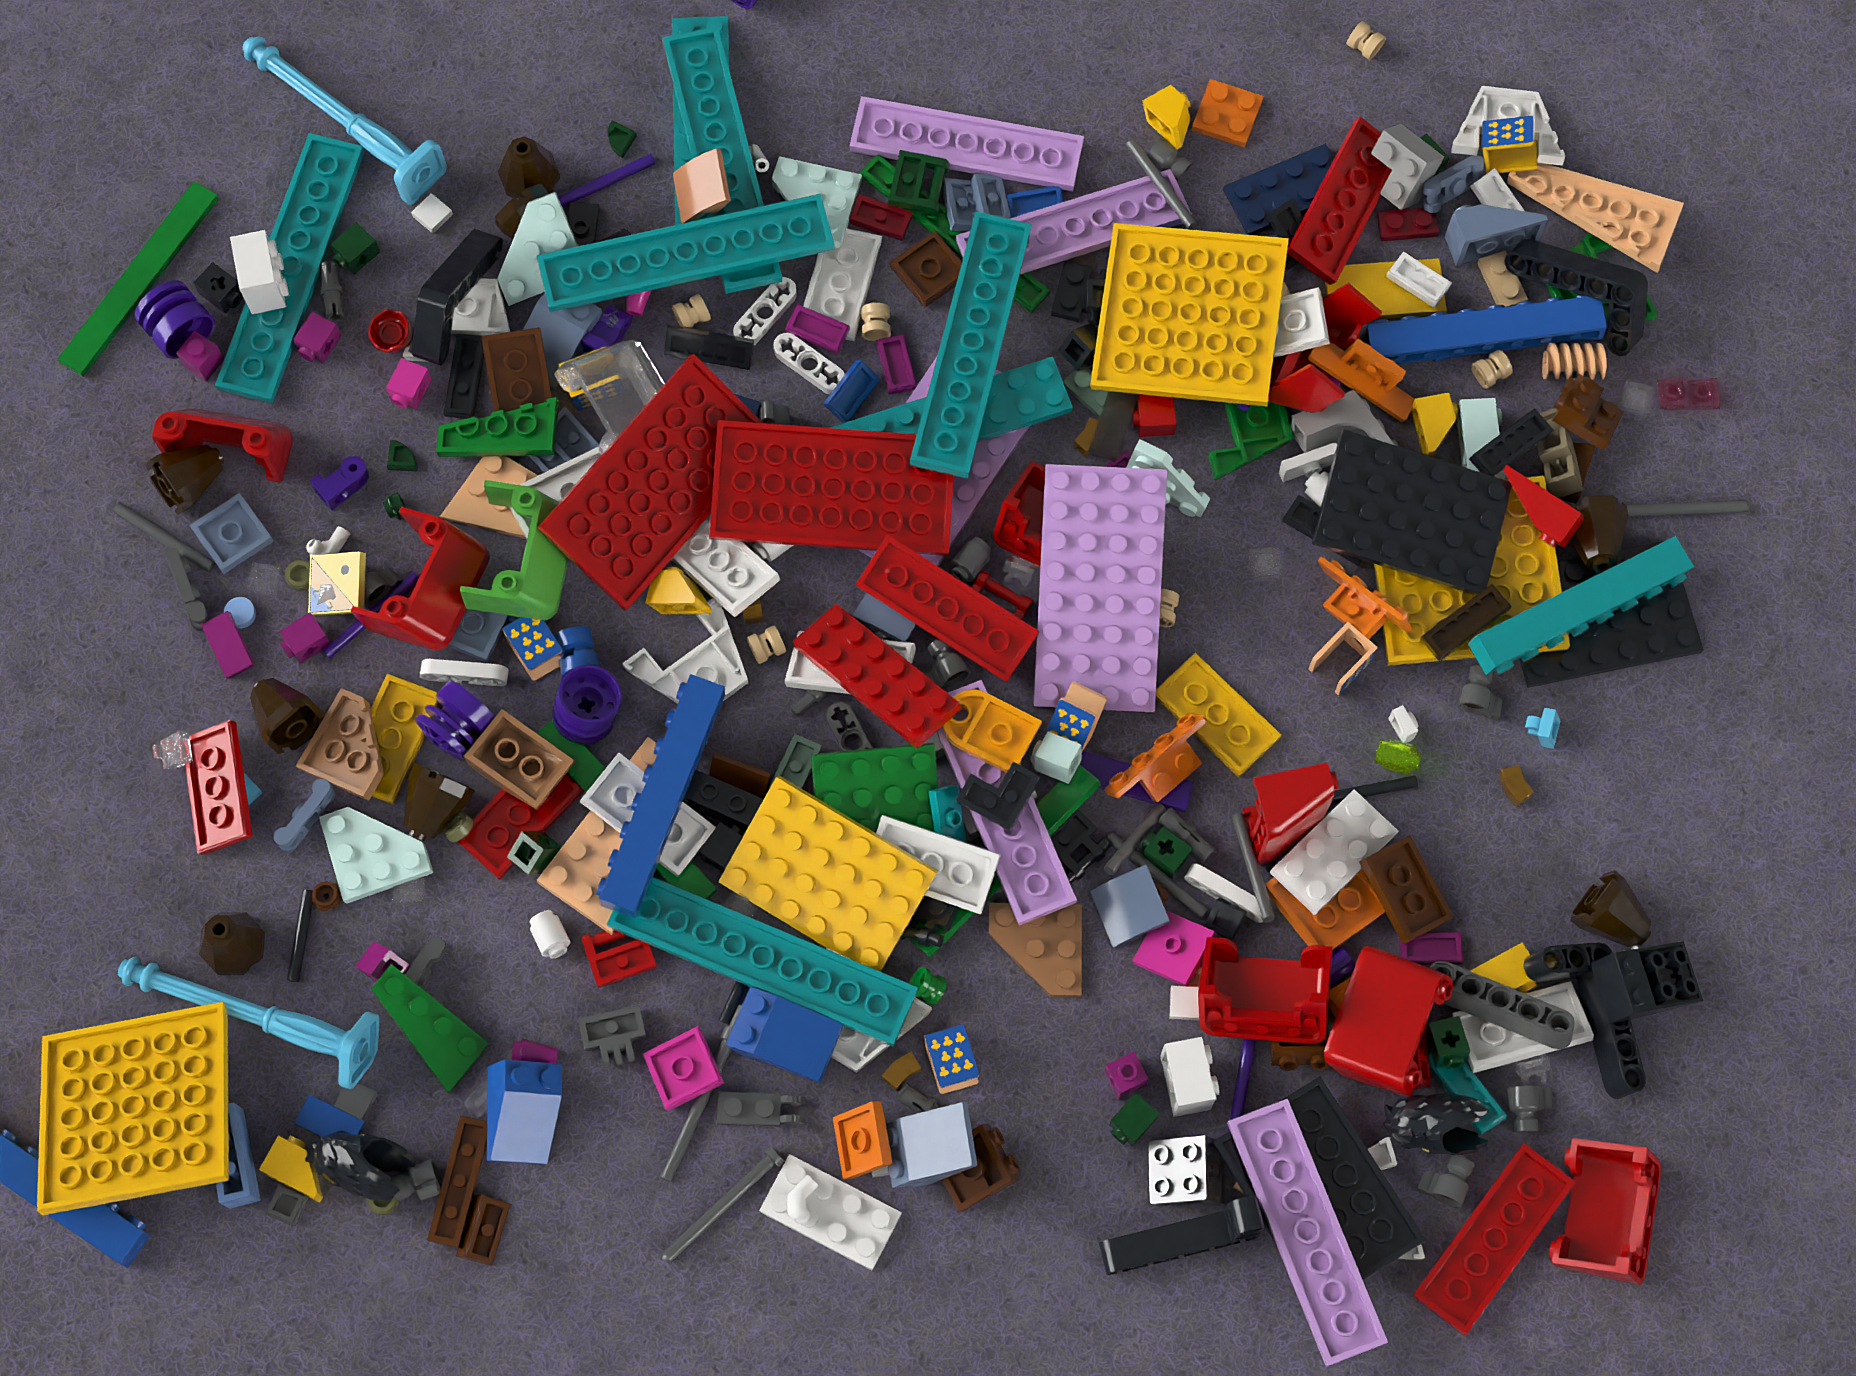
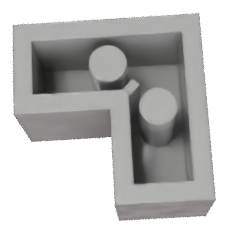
M1402 124L1383 130L1371 152L1373 156L1392 170L1380 194L1400 210L1419 203L1424 194V182L1434 176L1444 159L1443 155Z

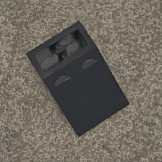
M1684 941L1615 952L1590 963L1609 1024L1633 1020L1703 1001Z

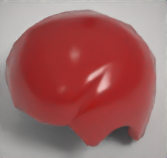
M385 309L374 316L368 326V337L376 349L385 353H397L405 349L412 340L413 327L409 318L401 311Z

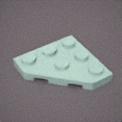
M779 156L772 176L773 188L777 193L780 192L785 201L821 194L835 247L841 248L849 223V216L859 192L862 175Z
M556 192L530 201L527 204L497 278L508 306L545 292L536 255L578 247Z
M1139 439L1126 468L1167 470L1165 504L1171 503L1179 507V510L1185 515L1201 517L1210 501L1205 492L1197 493L1193 487L1195 482L1183 469L1176 470L1172 466L1173 458L1167 452Z
M350 807L319 817L341 896L346 904L433 873L425 844Z

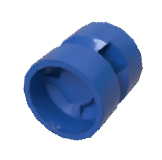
M570 627L554 635L562 648V653L558 655L561 657L559 659V666L562 678L569 670L578 666L594 665L600 667L597 652L591 650L594 647V641L589 627Z

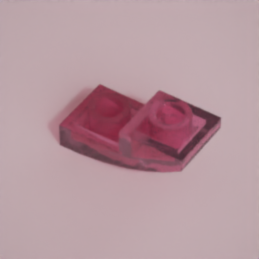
M1686 376L1657 380L1660 409H1720L1717 378L1687 381Z

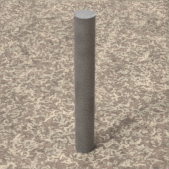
M1157 803L1104 866V870L1109 875H1114L1167 811L1162 804Z

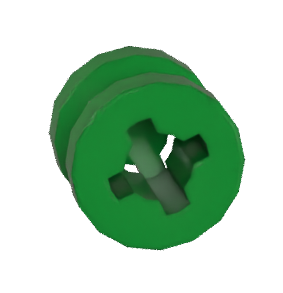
M926 967L917 969L909 984L918 987L915 997H922L923 1001L928 1005H934L941 999L947 983L944 977L932 975L931 971Z

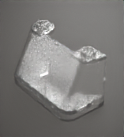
M637 340L621 341L565 362L554 374L563 390L572 392L582 387L607 430L599 445L601 455L665 384L643 345Z

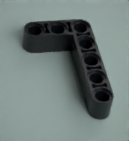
M474 228L424 283L419 292L416 306L412 355L414 357L440 366L445 362L450 348L454 309L497 261L495 256L498 251L501 252L503 246V239L501 237Z
M1531 239L1521 240L1505 256V266L1514 275L1610 303L1606 343L1608 349L1614 355H1627L1642 339L1648 292V280L1643 273Z
M1601 942L1555 945L1527 956L1524 960V970L1526 975L1533 981L1577 980L1585 1015L1594 1034L1592 1042L1603 1085L1608 1095L1614 1099H1620L1643 1090L1646 1085V1076L1632 1022L1628 1020L1609 1024L1590 964L1612 954L1611 948Z
M1248 1196L1229 1202L1223 1211L1100 1242L1099 1247L1106 1274L1114 1275L1119 1270L1126 1272L1148 1266L1147 1263L1153 1262V1264L1178 1259L1179 1255L1184 1254V1257L1210 1251L1209 1248L1211 1247L1219 1249L1239 1244L1240 1240L1243 1239L1246 1242L1258 1238L1265 1227L1256 1196Z

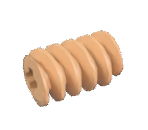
M1549 343L1546 351L1543 353V379L1548 378L1550 371H1553L1555 379H1559L1561 371L1565 372L1566 379L1572 376L1573 371H1576L1577 375L1580 374L1582 376L1585 371H1588L1589 378L1594 380L1596 372H1600L1601 379L1605 378L1607 358L1602 343H1596L1593 348L1590 343H1584L1582 348L1578 343H1572L1570 349L1567 343H1561L1558 348L1555 343Z

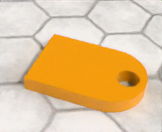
M966 690L953 696L960 703V707L967 710L968 716L962 721L951 718L943 725V731L949 742L958 749L1007 773L1013 762L1020 765L1042 721L984 691Z

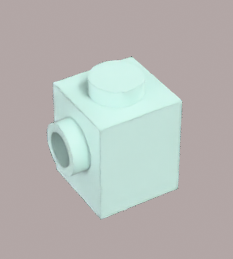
M1048 731L1043 741L1038 740L1033 749L1032 757L1035 758V770L1069 784L1082 760L1081 744Z

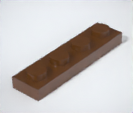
M464 1116L459 1118L427 1238L429 1242L460 1249L487 1148V1121Z

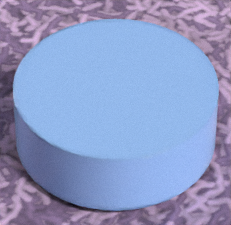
M233 598L224 608V612H231L238 628L248 627L255 620V607L247 598Z

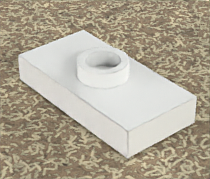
M1495 168L1470 185L1483 205L1524 211Z
M1404 251L1386 275L1388 279L1433 308L1436 307L1452 284V282Z
M1331 443L1283 460L1279 470L1282 482L1302 475L1311 477L1315 472L1319 473L1322 468L1332 465L1337 444Z

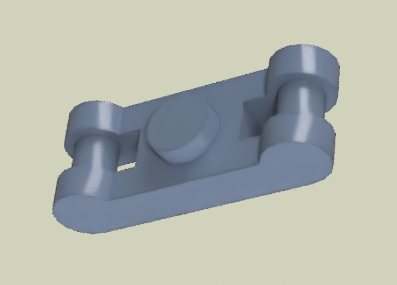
M1479 155L1470 156L1425 181L1423 184V192L1426 195L1424 210L1429 213H1436L1440 211L1441 205L1471 189L1470 185L1484 176L1481 173L1484 169V158Z
M316 780L312 785V795L304 804L301 803L296 807L290 823L286 827L278 828L275 831L274 841L282 851H294L335 799V791L327 780Z

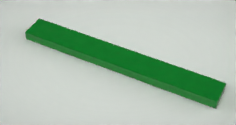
M876 155L859 174L862 175L863 180L889 199L896 167L881 155ZM921 188L919 198L928 199V193ZM938 202L940 210L937 216H929L921 211L906 209L913 212L912 219L930 233L936 231L951 250L963 259L956 242V235L968 231L950 230L944 205ZM1026 272L1019 275L1014 300L1032 313L1047 298L1050 290Z
M195 181L190 185L57 360L60 364L82 377L85 376L136 309L139 302L149 292L219 200L216 193Z
M553 719L537 732L538 735L575 761L567 774L585 793L606 769L583 744L571 742L559 734L553 724ZM692 861L689 862L678 877L660 863L656 867L657 872L669 884L708 900L717 892V888Z
M1080 764L1069 784L1059 781L1036 805L1049 836L1101 786L1100 781ZM996 871L986 901L1001 887ZM960 907L950 931L938 928L936 933L944 936L943 944L975 912ZM919 922L915 927L921 929L925 924ZM909 939L929 958L940 948L933 945L929 947L922 946L916 940Z

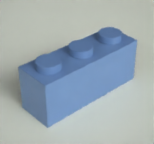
M229 1103V1181L216 1183L219 1203L231 1209L261 1201L244 1109L235 1103Z

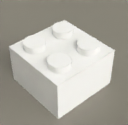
M265 230L230 237L239 289L251 314L285 308L284 296L289 295L286 279L282 277L281 270H284L281 253L277 251L275 240H269Z
M1202 1037L1164 1044L1160 1057L1173 1117L1211 1110L1215 1100H1217L1216 1095H1219V1085L1216 1076L1210 1075L1209 1064H1212V1054L1209 1045L1203 1044Z

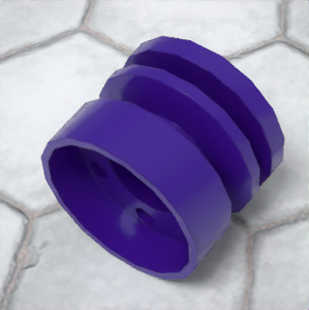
M178 280L165 282L152 289L139 302L135 310V320L149 337H153L154 343L164 355L171 359L179 358L176 352L194 331L208 339L215 327L213 317L201 303L197 302L196 297L187 286Z
M594 665L578 666L569 670L560 681L552 710L553 724L559 734L571 742L582 745L594 744L604 739L610 733L622 699L621 687L614 675L604 668Z
M450 680L435 695L443 708L440 710L432 705H427L424 709L432 719L419 714L414 720L427 739L436 747L464 761V755L467 751L461 744L470 749L475 741L469 733L473 732L480 736L495 716L475 696Z

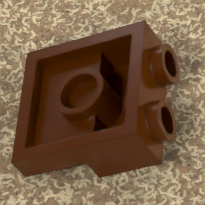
M1580 374L1575 379L1570 377L1553 406L1557 409V412L1552 421L1604 450L1609 444L1624 411L1617 408L1612 402L1600 398L1604 388L1599 386L1594 380Z
M1328 1008L1327 1031L1322 1042L1304 1044L1269 1041L1271 1065L1279 1066L1280 1069L1285 1071L1294 1070L1298 1065H1311V1068L1314 1070L1328 1068L1329 1065L1324 1058V1050L1334 1024L1331 1009Z
M981 1124L972 1130L977 1166L942 1179L959 1212L967 1210L988 1196H993L1019 1181L1016 1174L1020 1171L1017 1161L1012 1155L1006 1156L1001 1146L1005 1143L999 1129L997 1127L991 1128L990 1124Z

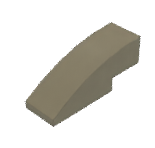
M1554 408L1540 413L1554 431L1538 443V452L1544 464L1546 485L1552 495L1561 498L1582 491L1583 487L1570 430L1552 421L1557 412V409Z

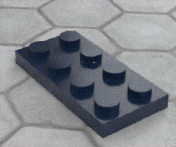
M1325 143L1225 185L1223 191L1246 234L1255 235L1271 228L1272 226L1265 215L1290 199L1293 200L1301 215L1305 214L1323 182L1334 157Z

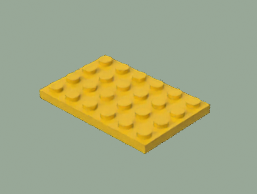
M779 775L771 785L718 882L824 947L881 972L937 875L938 870Z

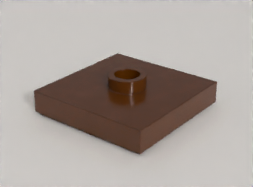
M933 231L889 263L894 273L922 306L926 308L956 287L962 261L939 234Z

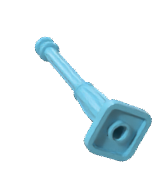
M249 37L244 42L243 51L247 61H257V67L260 71L270 70L346 127V132L372 155L396 170L394 181L399 195L408 205H414L446 172L447 164L441 147L433 140L425 141L413 152L391 132L366 118L364 114L354 113L279 57V50L274 46L266 47V40L263 37Z
M137 956L129 960H123L118 969V976L122 978V983L125 986L138 983L143 992H150L152 989L201 1006L224 1002L228 1015L261 1026L265 1033H270L289 1043L311 1051L336 1056L339 1060V1085L349 1090L355 1087L372 1065L378 1051L379 1015L372 1012H365L353 1028L346 1032L308 1015L279 1009L277 1006L268 1009L161 972L157 963H150L144 966L141 959Z

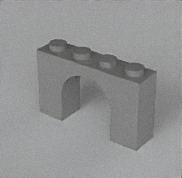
M1355 390L1345 393L1343 398L1328 405L1322 412L1310 413L1302 411L1292 415V434L1304 453L1338 442L1340 432L1343 429L1398 446L1397 442L1393 439L1391 440L1386 434L1383 423L1379 419H1375L1370 412L1367 401L1361 399Z

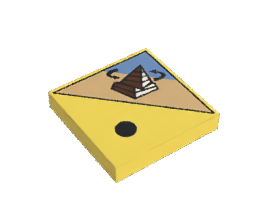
M348 552L310 556L308 613L311 612L313 616L351 614L353 606L364 609L366 553Z

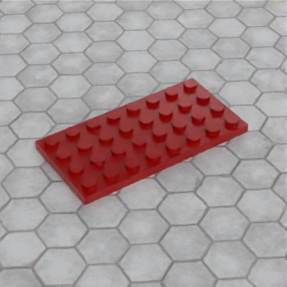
M695 354L690 355L537 527L623 610L629 609L711 514L718 420L763 423Z
M718 420L709 539L877 551L888 534L918 554L948 556L954 475L910 465V458L917 434Z

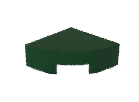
M612 120L608 128L609 143L613 147L612 150L619 157L623 158L636 139L637 133Z
M390 440L387 469L417 472V461L411 450L399 441Z

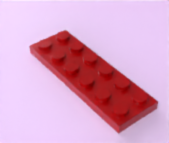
M1361 116L1354 120L1287 250L1290 256L1329 285L1337 282L1381 196L1380 191L1392 172L1388 166L1371 154L1382 133Z
M888 534L855 584L1007 683L1040 632Z
M837 603L792 641L795 649L916 749L961 710L960 703Z
M1523 1143L1412 1297L1463 1336L1467 1335L1576 1181Z

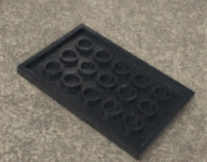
M1343 429L1339 435L1311 544L1469 594L1478 595L1488 585L1512 485L1509 481Z
M1664 541L1621 549L1616 565ZM1581 558L1557 562L1562 592L1602 573L1588 568ZM1683 582L1674 587H1671L1669 583L1661 587L1663 589L1661 593L1648 600L1645 596L1637 599L1639 603L1627 611L1622 612L1621 608L1613 611L1614 616L1601 624H1598L1596 620L1589 623V629L1575 637L1569 633L1570 647L1567 650L1540 652L1523 662L1522 658H1519L1527 688L1702 653L1704 649Z
M1321 1076L1280 1100L1288 1099L1362 1280L1426 1241ZM1231 1131L1214 1140L1213 1145L1246 1197L1256 1196L1257 1198ZM1257 1198L1264 1226L1270 1234L1273 1241L1275 1242L1268 1222L1266 1220V1217Z

